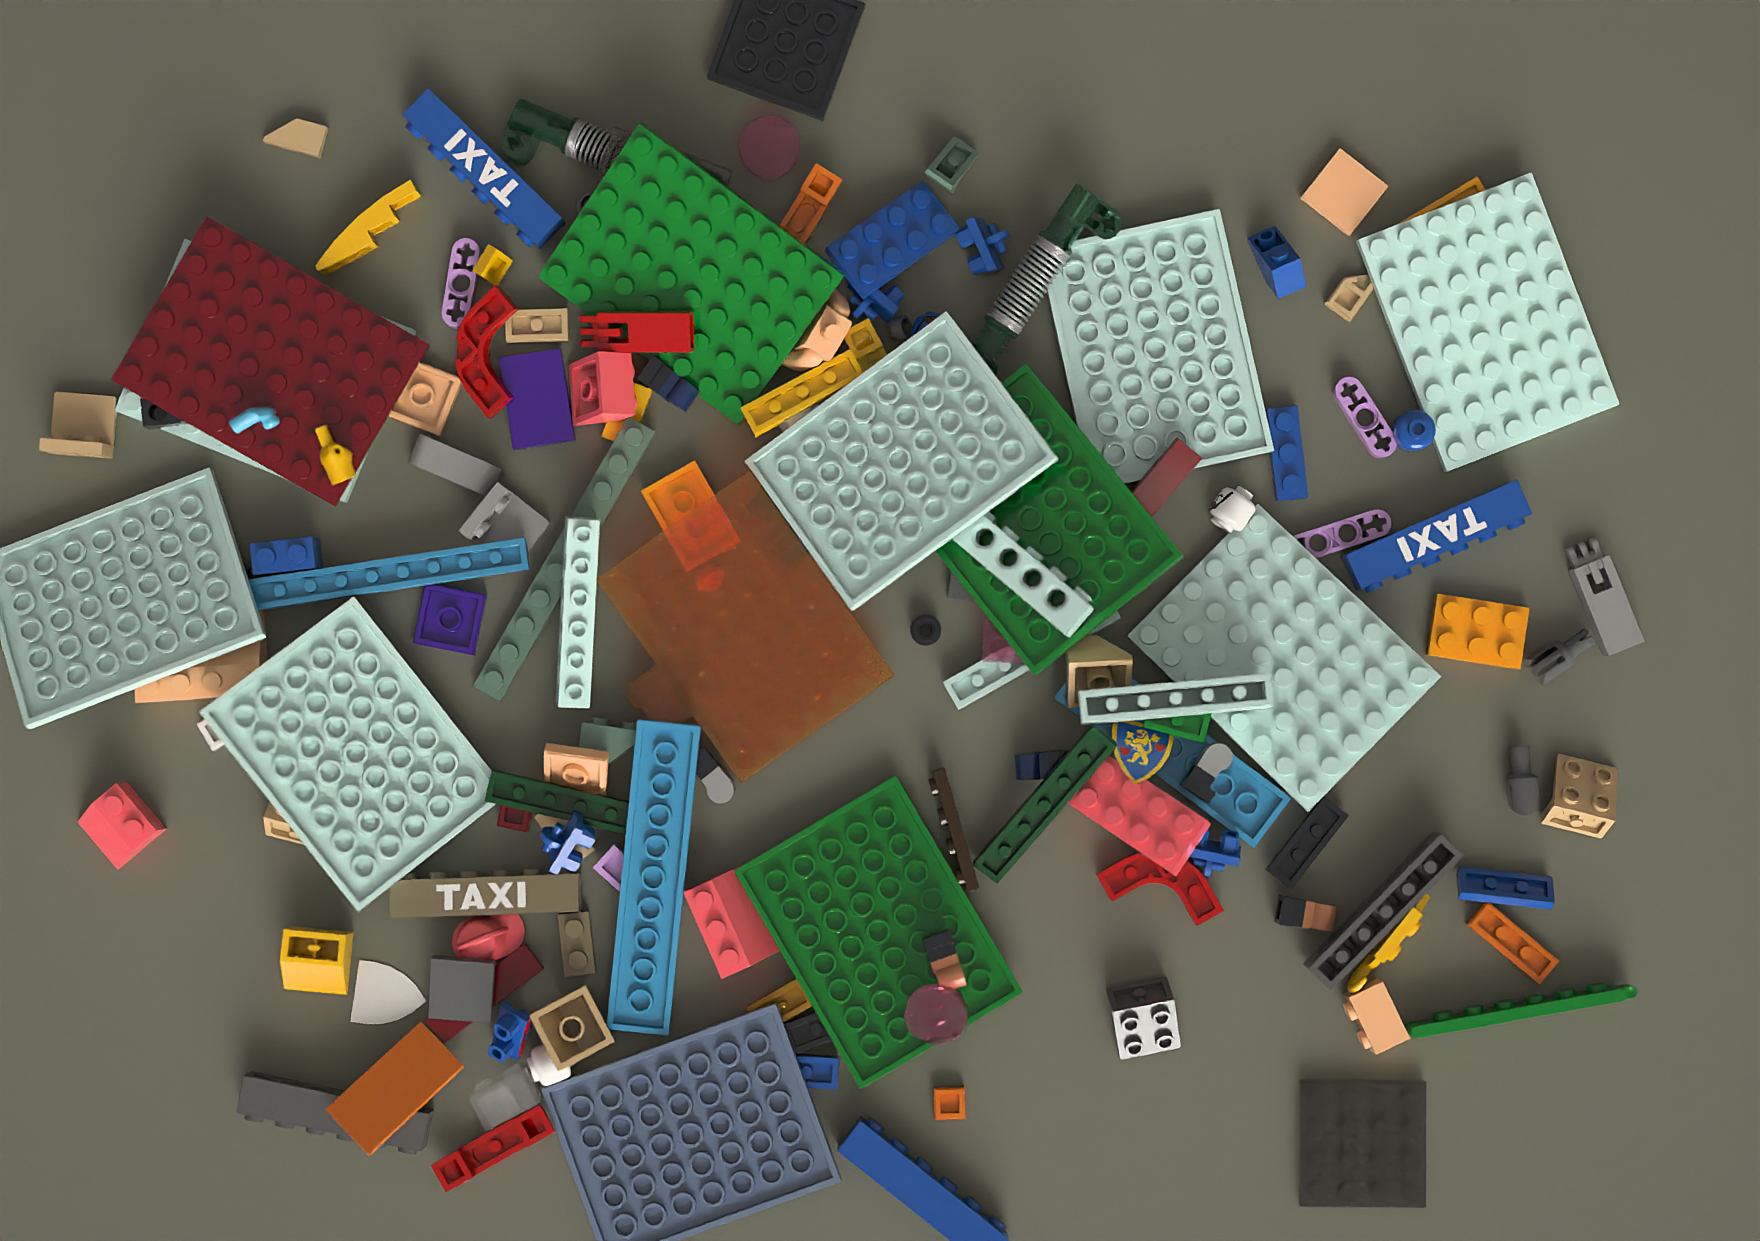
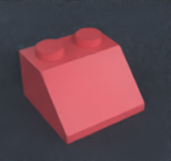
M597 351L568 365L573 426L621 421L636 415L637 398L634 394L633 384L635 369L632 364L631 353Z
M127 781L117 782L89 806L78 821L116 869H120L167 829Z

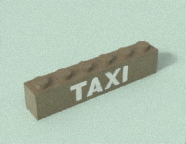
M563 868L560 869L558 874L542 875V869H523V876H511V870H493L492 877H480V871L461 872V878H448V872L429 873V879H417V873H409L389 887L390 918L582 911L581 874H573V871Z

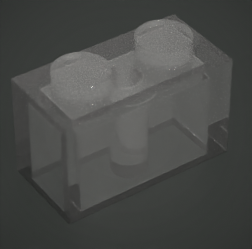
M517 1063L501 1072L503 1078L492 1082L491 1078L474 1086L476 1092L469 1097V1100L485 1131L544 1100L538 1081H534L529 1064L520 1068Z

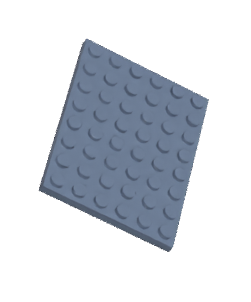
M777 1002L569 1077L541 1089L596 1241H678L831 1186L842 1180Z

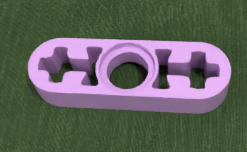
M469 238L459 239L452 247L441 312L442 318L446 324L454 329H459L464 317H459L457 322H454V318L449 315L450 311H455L457 305L455 299L451 300V295L461 299L468 298L467 303L460 301V310L466 315L474 306L479 276L473 271L469 272L462 268L456 269V265L463 267L464 258L459 254V251L465 250L466 246L470 245V249L475 252L474 256H469L466 266L468 268L474 269L479 257L482 255L479 245ZM460 275H465L470 279V287L464 292H458L453 287L455 278Z
M1345 377L1339 380L1334 385L1333 397L1367 451L1376 458H1384L1391 455L1397 446L1393 432L1361 382L1354 377ZM1343 384L1347 387L1353 386L1355 388L1352 396L1356 402L1361 398L1364 403L1353 408L1352 411L1348 407L1354 404L1349 396L1343 398L1341 392L1344 390ZM1360 409H1367L1372 413L1373 421L1369 426H1362L1357 422L1356 415ZM1378 424L1381 429L1375 432L1380 439L1386 437L1389 441L1385 445L1386 452L1382 448L1378 450L1375 448L1374 445L1378 441L1374 434L1368 437L1365 432L1374 429Z

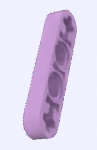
M1376 509L1293 537L1296 540L1302 538L1303 547L1315 558H1319L1380 538L1389 532L1392 523L1390 516L1385 511ZM1374 515L1377 520L1383 519L1384 525L1380 527L1381 532H1377L1376 528H1371L1364 531L1367 537L1362 538V529L1356 520L1361 519L1362 526L1372 522V516ZM1342 525H1350L1355 530V538L1351 542H1344L1340 539L1338 531ZM1318 534L1324 537L1326 546L1323 551L1316 552L1310 548L1309 539L1312 535Z

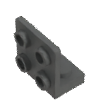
M1167 976L1106 989L1107 1000L1114 1022L1118 1054L1121 1060L1181 1047L1175 1001Z

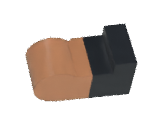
M1279 894L1275 923L1290 927L1312 928L1333 932L1337 906Z
M947 929L922 938L925 951L942 993L944 994L966 986L950 931Z

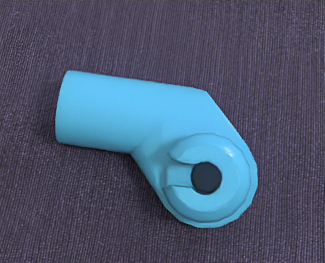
M253 407L230 419L229 424L235 433H240L257 422H262L265 429H271L279 424L280 419L276 416L277 411L271 407Z

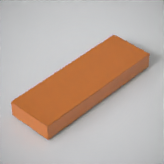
M1483 902L1465 923L1539 985L1559 962L1555 956L1491 903Z

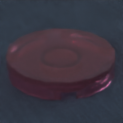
M775 116L760 117L751 121L742 131L739 140V155L744 166L753 175L764 179L779 178L789 172L798 161L800 155L799 137L795 129L786 120Z
M940 984L926 985L917 989L908 998L904 1013L905 1023L911 1034L917 1039L926 1040V1043L931 1045H946L957 1040L965 1029L968 1020L967 1004L962 996L950 987Z

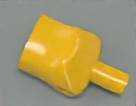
M327 425L315 429L322 446L320 461L332 485L355 477L356 473L352 465L353 453L342 445L333 442Z

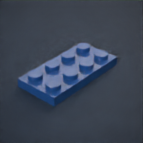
M921 181L828 245L825 252L835 265L846 274V279L861 298L865 299L955 236V233L961 228L927 185Z

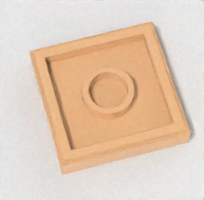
M1340 148L1300 199L1346 235L1350 236L1388 188V185Z
M420 362L389 417L441 437L462 385L460 378Z
M546 743L544 750V781L607 796L609 752Z

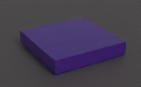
M436 584L425 585L413 643L475 656L488 595Z

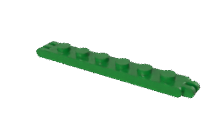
M1603 982L1586 985L1587 990L1575 992L1574 988H1565L1555 991L1556 996L1544 998V994H1532L1525 996V1001L1514 1003L1513 999L1499 1000L1494 1002L1495 1007L1483 1009L1482 1005H1472L1464 1007L1463 1013L1452 1014L1451 1010L1433 1013V1018L1408 1022L1405 1025V1029L1410 1036L1419 1039L1622 1002L1635 998L1638 991L1629 984L1606 986Z

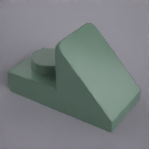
M954 136L927 168L925 174L928 178L953 194L960 180L976 161L980 153Z

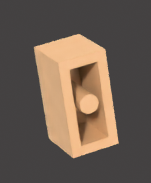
M1376 978L1365 983L1354 994L1349 992L1343 994L1347 1003L1343 1004V1007L1351 1021L1356 1020L1361 1030L1356 1034L1365 1050L1369 1048L1370 1051L1377 1055L1410 1039L1383 981Z

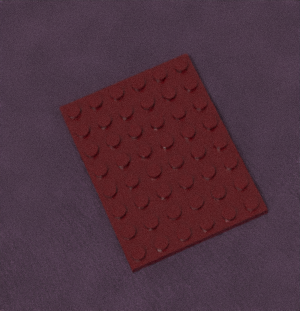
M206 216L111 380L336 507L353 478L332 485L320 461L322 446L315 429L327 425L333 442L342 445L353 453L352 465L356 473L430 345ZM271 407L277 411L276 416L280 419V422L277 426L268 430L263 427L262 422H257L240 433H235L229 424L230 419L248 408Z

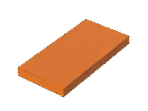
M419 1022L325 1110L370 1156L455 1077L464 1066L422 1022Z

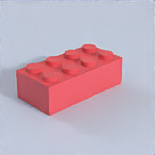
M1111 756L1107 757L1068 802L1073 808L1175 876H1177L1211 825L1205 818L1146 779L1134 784L1123 772L1118 761Z

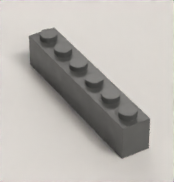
M254 1071L244 1075L236 1113L245 1115L244 1119L253 1122H263V1119L276 1121L275 1125L281 1128L292 1129L296 1125L306 1127V1132L310 1134L324 1135L325 1132L337 1134V1139L354 1141L325 1110L345 1092L344 1090ZM421 1107L379 1148H385L387 1144L398 1147V1151L405 1154L421 1152L427 1145L434 1109Z

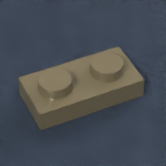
M590 910L558 914L564 977L597 973Z

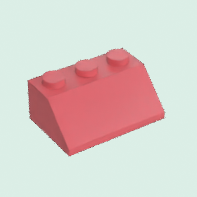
M743 864L688 888L683 892L721 979L750 967L780 951L734 872Z

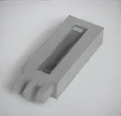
M1592 537L1588 539L1591 552H1588L1585 543L1582 541L1576 544L1580 556L1577 557L1572 546L1565 548V553L1572 568L1568 570L1601 653L1603 656H1610L1645 641L1610 555L1603 556L1597 539ZM1591 573L1594 579L1593 584L1602 583L1604 591L1593 594L1586 575Z

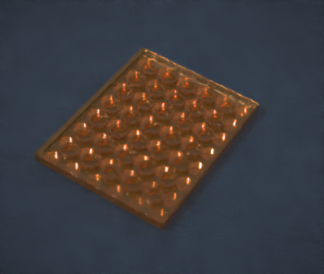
M750 470L597 578L599 585L741 783L894 676L892 670Z

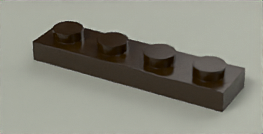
M945 768L933 770L934 777L929 778L928 781L933 797L938 795L940 797L942 807L938 808L937 812L941 826L948 825L951 837L946 839L950 857L957 856L960 867L954 869L956 878L960 886L966 887L967 892L978 890L980 888Z

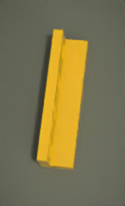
M849 349L830 361L813 368L740 407L755 437H758L800 412L829 399L864 372L853 352Z

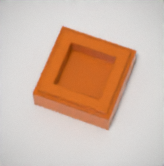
M964 1086L933 1087L934 1120L966 1119Z

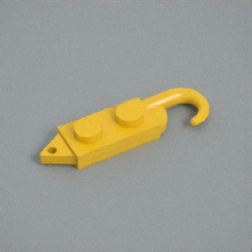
M1428 894L1369 952L1348 981L1347 990L1349 993L1354 994L1358 992L1366 983L1367 975L1380 963L1384 964L1387 960L1392 961L1400 952L1402 947L1399 944L1406 936L1411 937L1421 925L1419 920L1423 916L1421 912L1430 899Z

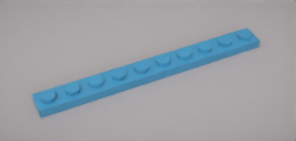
M518 538L248 580L257 609L261 611L530 570L526 538Z

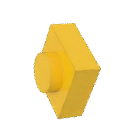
M488 244L472 271L490 284L499 285L513 260Z

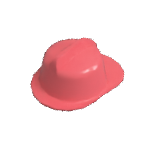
M519 914L474 915L461 922L453 932V951L457 957L501 959L516 951L523 942L525 935L524 922Z

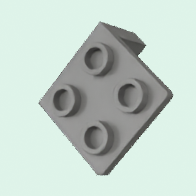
M497 482L459 529V532L478 545L526 538L529 552L549 527L550 522L508 488Z

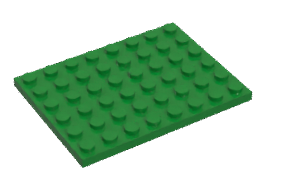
M640 123L537 277L588 315H597L600 311H693L694 351L691 353H640L649 360L652 356H655L678 376L699 390L698 396L739 425L744 418L740 407L754 401L761 395L846 274L645 124ZM609 324L610 328H622V336L620 337H628V324Z
M1025 363L1001 384L1058 460L989 510L996 517L992 523L1000 530L1007 526L1019 537V540L1016 542L1024 550L1030 546L1043 557L1040 563L1045 568L1050 570L1054 566L1067 577L1064 584L1070 589L1074 590L1078 586L1092 598L1088 604L1094 610L1069 638L952 538L935 551L1032 674L1036 676L1184 556ZM986 531L981 534L979 538L980 546H988L993 542V532ZM1007 552L1003 557V565L1007 567L1014 565L1018 559L1017 552ZM1039 571L1029 573L1026 579L1027 585L1030 587L1037 586L1042 579L1041 573ZM1062 591L1053 593L1050 598L1051 606H1062L1066 600L1065 593Z
M897 776L885 781L734 870L860 1089L1023 993ZM948 929L964 974L966 986L943 994L936 975L933 973L922 938Z

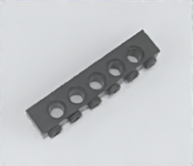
M1432 832L1303 965L1326 988L1332 990L1464 855L1441 833Z

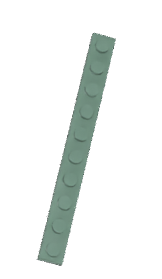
M630 417L627 418L571 516L599 519L600 531L656 432ZM564 529L473 685L498 701H502L561 599Z

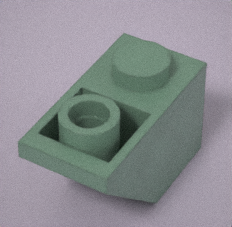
M591 717V722H582L579 748L608 751V764H610L635 746L637 723L622 722L621 727L609 725V719Z

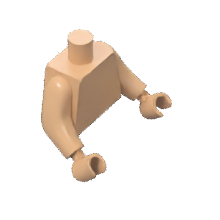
M837 288L834 290L781 366L802 372L828 362L833 358L853 323L848 318L850 314L848 300Z

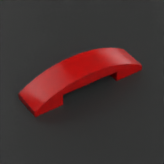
M539 1104L466 1143L431 1164V1167L444 1191L447 1193L487 1168L553 1134L556 1130L544 1108Z

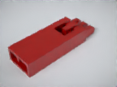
M600 311L597 315H579V322H592V327L580 328V335H592V339L580 340L581 347H598V351L691 353L695 350L693 311ZM609 324H628V337H620L622 336V328H610Z

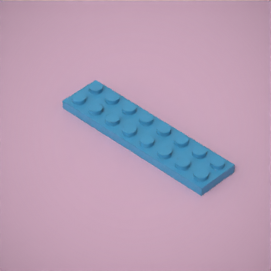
M1132 679L1131 686H1140L1138 682ZM1065 681L1053 698L1068 708L1067 685ZM1079 707L1068 708L1080 717ZM1134 720V721H1135V722L1143 723L1144 720ZM1113 722L1094 724L1112 738ZM1207 734L1203 744L1174 736L1168 759L1154 774L1227 829L1237 831L1240 839L1255 848L1291 797L1233 755L1231 765L1227 769L1221 770L1209 787L1216 792L1210 803L1202 801L1182 787L1180 783L1204 748L1211 743L1218 742Z

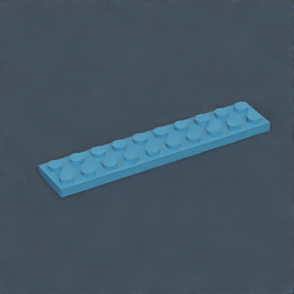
M642 718L637 720L607 1016V1028L610 1030L669 1036L701 725Z

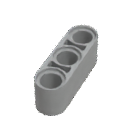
M422 434L419 435L407 462L484 496L494 487L502 472L501 468Z

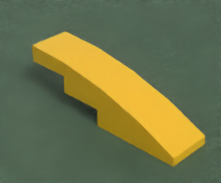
M411 180L405 182L381 197L361 213L333 241L315 265L317 271L326 276L377 249L379 246L373 236L399 223L400 220L395 210L421 197L416 185Z

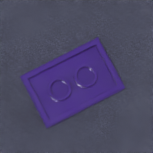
M561 348L499 358L503 384L514 397L506 405L513 450L576 441Z

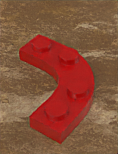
M494 285L468 311L459 326L456 336L458 345L455 365L458 376L467 393L487 418H493L514 398L497 377L489 362L488 350L492 337L519 310L499 285Z
M1138 852L1096 873L1111 902L1140 886L1157 883L1164 884L1175 891L1196 926L1224 911L1205 877L1188 861L1185 862L1177 876Z

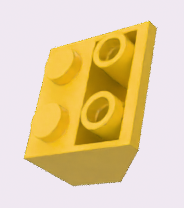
M290 926L283 929L280 964L284 989L347 995L354 932Z

